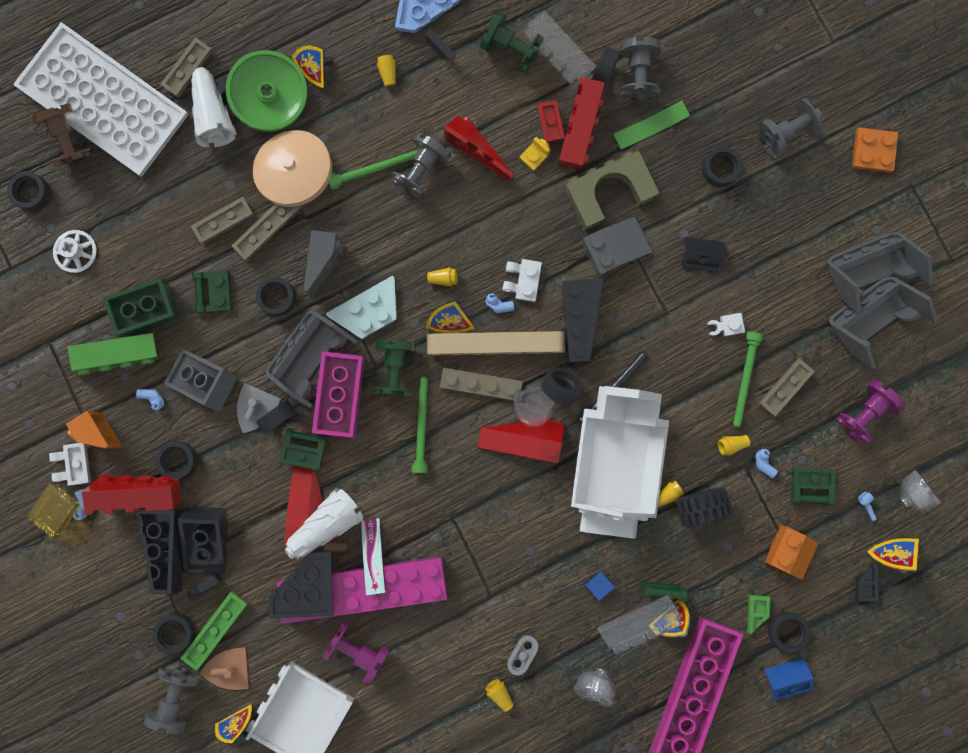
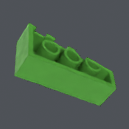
M153 333L67 347L71 370L77 376L88 375L98 371H111L113 368L118 367L130 368L133 367V364L138 363L148 365L153 364L154 360H158Z

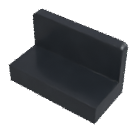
M685 237V250L681 261L683 267L722 271L726 258L724 242Z

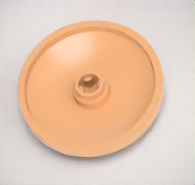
M300 130L282 132L270 138L258 151L253 164V178L258 190L270 202L284 207L301 206L314 200L326 188L332 174V159L324 143L315 135Z

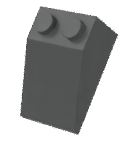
M635 217L601 229L584 237L581 242L598 278L652 253Z
M311 230L303 290L310 297L316 296L338 263L340 255H343L344 244L341 243V239L336 233Z
M182 349L164 385L206 407L220 412L238 376Z

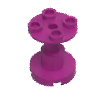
M873 380L866 389L871 398L863 405L865 410L855 420L844 413H840L836 419L840 426L846 427L850 431L849 436L856 442L861 440L867 445L872 442V438L865 427L874 418L880 419L887 411L898 415L905 409V407H902L904 402L899 395L891 388H888V390L882 388L883 383Z
M344 621L338 630L340 636L338 634L334 636L330 643V646L333 648L328 647L322 659L328 661L335 649L354 659L353 664L367 672L362 682L370 685L390 649L383 645L380 651L376 653L364 645L361 649L342 638L349 627V624Z

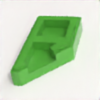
M748 595L747 633L752 634L756 628L770 618V596Z

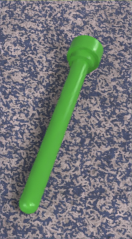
M415 150L342 175L332 173L329 180L331 189H338L339 186L343 185V182L411 161L418 151Z
M747 332L746 336L749 347L733 425L736 428H739L742 424L756 349L763 340V334L757 332Z
M425 376L420 378L416 460L412 464L411 473H428V465L424 461L428 379Z

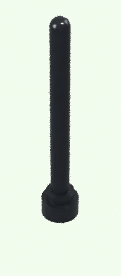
M644 351L641 352L610 387L620 388L645 361L648 354ZM597 401L592 405L591 410H597ZM581 412V413L576 417V419H577L581 424H582V422H583V414H584V412Z

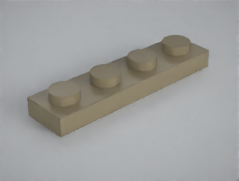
M274 204L232 247L244 260L248 261L304 206L284 207Z
M443 368L440 388L513 401H519L522 381L448 368Z

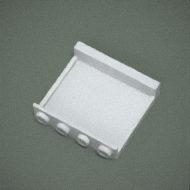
M291 661L288 666L284 665L278 674L280 680L277 685L273 683L267 693L270 696L267 702L263 701L258 708L257 713L259 716L257 720H252L246 731L249 734L246 740L253 738L277 753H324L355 698Z

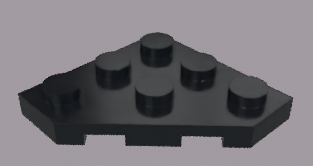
M332 551L309 553L269 596V619L334 615Z

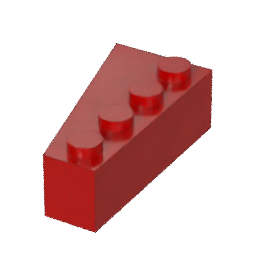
M584 77L580 78L558 165L581 171L583 165L587 166L590 154L586 153L588 146L592 147L594 135L591 134L592 128L597 127L599 116H596L597 109H601L604 97H601L604 82Z
M101 475L82 491L85 515H93V511L103 510V514H110L118 509H125V513L134 512L141 508H145V511L173 510L181 502L179 479L171 478L170 476L151 478L149 475L141 477Z

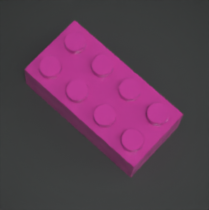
M322 352L312 433L356 438L365 358L363 356Z

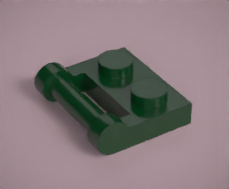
M228 270L192 273V280L195 282L196 307L194 309L196 314L232 311L230 275ZM203 280H208L210 306H204Z
M287 428L279 463L320 471L328 435L321 434V436ZM296 439L317 443L318 448L291 444V441Z
M792 467L791 503H825L826 505L833 506L835 503V469ZM800 488L826 489V495L800 494Z
M640 581V590L643 592L644 598H651L652 596L678 598L679 601L687 600V589L682 585Z

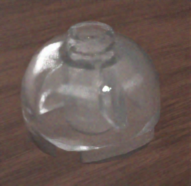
M528 386L525 387L524 391L520 392L519 390L514 396V412L522 423L529 426H539L551 418L554 411V401L545 395L542 387Z
M916 470L909 473L902 480L900 490L903 496L900 499L907 508L912 506L915 510L924 512L930 511L941 504L940 500Z
M596 668L595 671L583 672L578 677L573 691H575L576 695L587 701L599 702L598 705L612 707L616 688L613 680L607 676L608 672Z

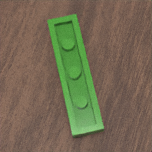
M231 591L180 659L194 670H199L248 605V602L234 591Z

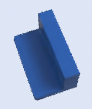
M803 658L765 669L766 677L771 685V696L774 701L813 690L814 678Z

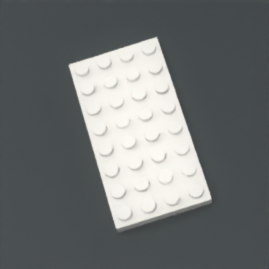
M62 22L13 84L46 109H61L60 105L71 104L74 112L65 116L68 125L141 177L189 115L181 107Z

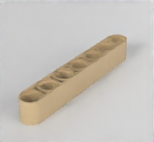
M566 332L427 334V355L566 353Z

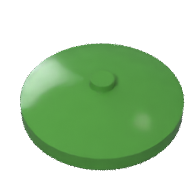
M261 50L243 56L234 64L227 77L226 96L231 110L242 123L258 131L273 132L290 126L300 117L307 101V85L302 71L289 57L275 51Z

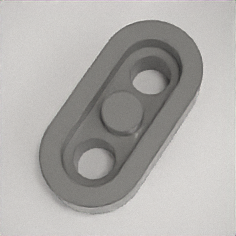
M522 636L508 658L507 666L512 674H524L536 655L538 642L533 636ZM526 642H530L532 644V646L529 649H526L524 647V644ZM516 660L521 661V665L518 667L514 665Z

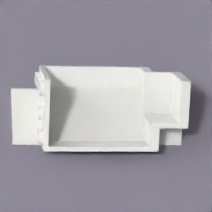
M599 386L597 410L584 409L571 507L579 508V512H582L580 531L636 538L638 520L648 521V518H656L669 420L659 419L662 394L635 389Z

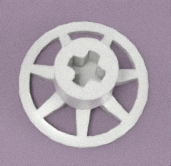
M80 230L65 232L56 240L53 247V257L56 264L61 269L71 273L82 272L93 264L97 253L93 238ZM76 234L74 239L67 237L69 235ZM80 235L85 236L89 241L80 244ZM92 245V256L83 252V249ZM58 255L65 257L63 264L59 261ZM84 257L90 260L82 267L79 258ZM71 260H74L77 269L67 268Z

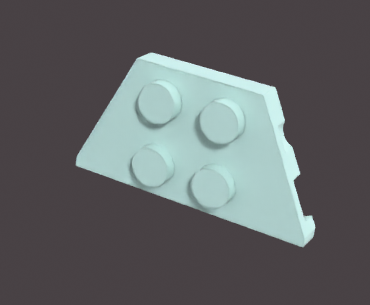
M393 276L387 278L327 312L326 315L363 340L397 320L395 278Z

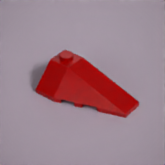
M457 115L445 126L446 142L512 183L514 174L470 119L466 117L461 118Z
M537 420L482 427L478 448L558 463L564 423Z
M293 466L285 524L284 547H286L285 544L288 539L304 525V522L323 502L316 470Z

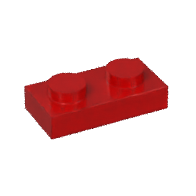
M557 100L537 104L544 140L548 144L565 140Z

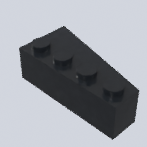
M603 278L563 281L561 284L568 364L588 363L590 361Z
M140 509L135 511L140 527H138L139 534L142 535L144 544L142 549L148 566L146 569L151 594H174L182 591L183 556L178 518L184 509L159 511Z

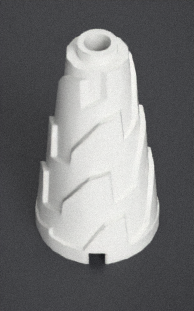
M203 67L197 68L192 73L191 79L196 142L200 146L210 148L209 143H214V147L227 145L235 139V127L232 125L227 108L224 106L221 95L217 90L212 73Z
M336 488L304 522V525L288 539L285 544L287 548L284 549L286 554L291 559L294 557L296 559L305 557L320 545L323 546L337 535L340 536L354 525L359 524L363 520V515L361 511L357 514L354 512L358 506L342 489Z

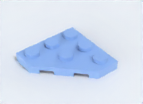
M400 0L395 30L416 33L460 3V0Z

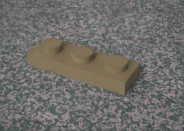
M195 37L160 85L179 98L191 82L194 70L203 66L213 50Z
M241 197L193 224L191 228L199 242L203 245L251 218L254 214L245 198Z
M798 358L758 404L775 417L815 371Z

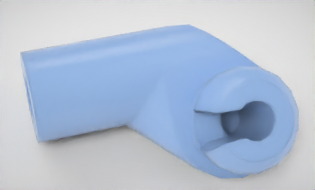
M491 293L487 295L486 304L495 313L514 311L513 301L501 302L496 294Z
M137 390V399H148L152 409L160 410L164 406V399L157 390Z
M761 449L755 456L756 466L767 476L774 478L778 470L769 465L768 458L770 452L767 449Z
M85 489L75 493L79 503L73 512V518L77 521L87 516L84 512L82 491Z

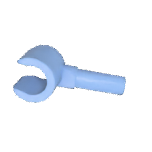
M863 492L858 497V501L865 506L871 520L874 521L877 518L870 505L874 497L870 493Z

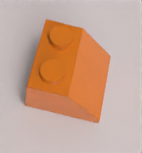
M86 411L66 423L69 429L67 430L69 436L76 442L101 448L119 449L122 447L102 412Z
M780 525L764 562L803 580L819 543L789 527Z

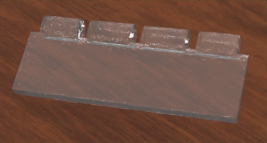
M545 10L527 24L528 28L524 31V34L531 42L538 34L544 37L538 50L546 58L551 53L553 54L549 58V62L559 72L565 67L566 70L562 73V76L571 85L576 80L579 83L581 77H587L596 69L594 63Z
M666 595L602 624L597 629L608 648H613L614 652L619 654L630 649L629 644L631 647H635L646 642V635L651 640L665 634L664 627L669 632L682 626L679 619L681 615L670 596Z

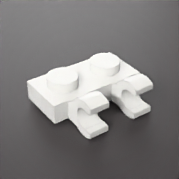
M526 259L521 260V265L507 262L506 272L518 273V284L504 281L502 291L516 293L515 299L535 302L542 262Z
M86 444L63 445L62 452L49 453L50 462L65 460L66 472L52 473V482L67 480L68 486L91 482Z

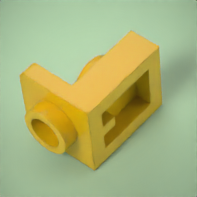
M535 137L533 143L522 153L519 160L534 172L550 155V146L544 139Z

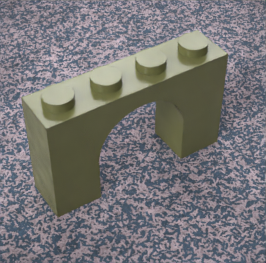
M629 151L623 154L622 158L617 161L614 159L609 160L603 164L604 167L600 169L592 168L585 173L586 175L580 178L575 176L567 181L565 191L585 231L602 224L605 220L595 198V187L604 179L617 178L624 181L629 186L638 206L658 197L659 191L639 151L634 153Z

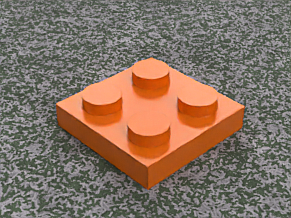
M857 128L852 168L892 173L895 167L898 132Z

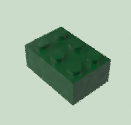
M161 277L103 297L114 334L120 338L130 337L180 319L169 283Z

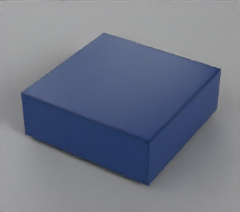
M601 571L585 584L599 601L615 588Z

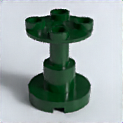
M497 12L488 24L489 29L487 33L484 32L480 48L486 52H489L494 45L505 51L510 48L524 56L519 69L521 72L526 73L531 64L530 60L535 61L539 54L537 47H540L544 37L538 34L530 45L515 38V32L504 27L506 15Z
M377 340L376 350L386 351L384 366L388 367L387 387H373V394H389L390 396L398 397L412 396L413 390L399 388L400 370L405 368L406 353H416L417 344L407 341L394 340V342L387 343L388 340Z

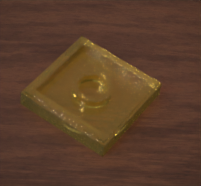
M50 482L27 517L51 538L58 539L80 504L55 483Z

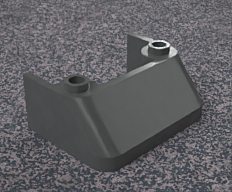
M899 232L885 234L833 255L827 260L828 269L841 299L857 313H861L860 297L862 292L860 287L892 274L903 280H908L918 275L926 283H933L932 256Z
M885 277L862 293L860 297L861 313L855 312L847 304L829 319L833 331L849 352L872 369L876 365L871 353V345L867 339L895 318L909 322L921 315L933 323L938 322L932 298L895 277Z
M311 310L305 314L269 364L266 376L287 394L311 408L312 404L305 399L311 392V382L308 379L321 362L322 352H328L331 347L333 349L343 347L347 339L354 344L358 341L322 315Z

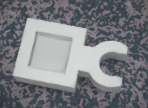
M742 313L721 316V322L711 320L707 323V325H714L716 327L715 332H710L709 336H715L723 331V336L745 333Z

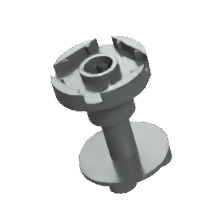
M637 37L622 42L621 54L631 59V69L635 71V83L624 85L621 88V97L635 98V101L644 102L647 101V97L661 95L659 85L647 82V70L651 69V58L657 57L661 53V42L658 39L644 37V41H637Z
M803 98L797 103L798 118L791 122L784 120L776 125L771 119H765L757 125L759 139L764 138L766 145L763 147L771 157L783 156L787 152L786 142L793 139L795 133L803 128L815 137L823 133L820 121L823 118L822 113L818 108L814 109L807 98Z
M418 133L413 140L419 151L413 159L415 165L408 176L405 177L397 172L392 173L394 177L392 182L401 188L405 186L410 190L409 193L417 199L427 195L417 184L425 170L430 171L436 160L447 163L451 157L450 152L444 153L446 148L427 135L425 139L422 138L421 133Z
M161 667L157 675L160 679L169 682L170 686L166 698L161 699L158 710L148 711L145 714L144 725L155 731L163 728L166 729L168 734H180L184 732L187 725V720L179 715L182 703L178 700L182 687L197 686L200 676L187 674V669L176 667L175 670Z

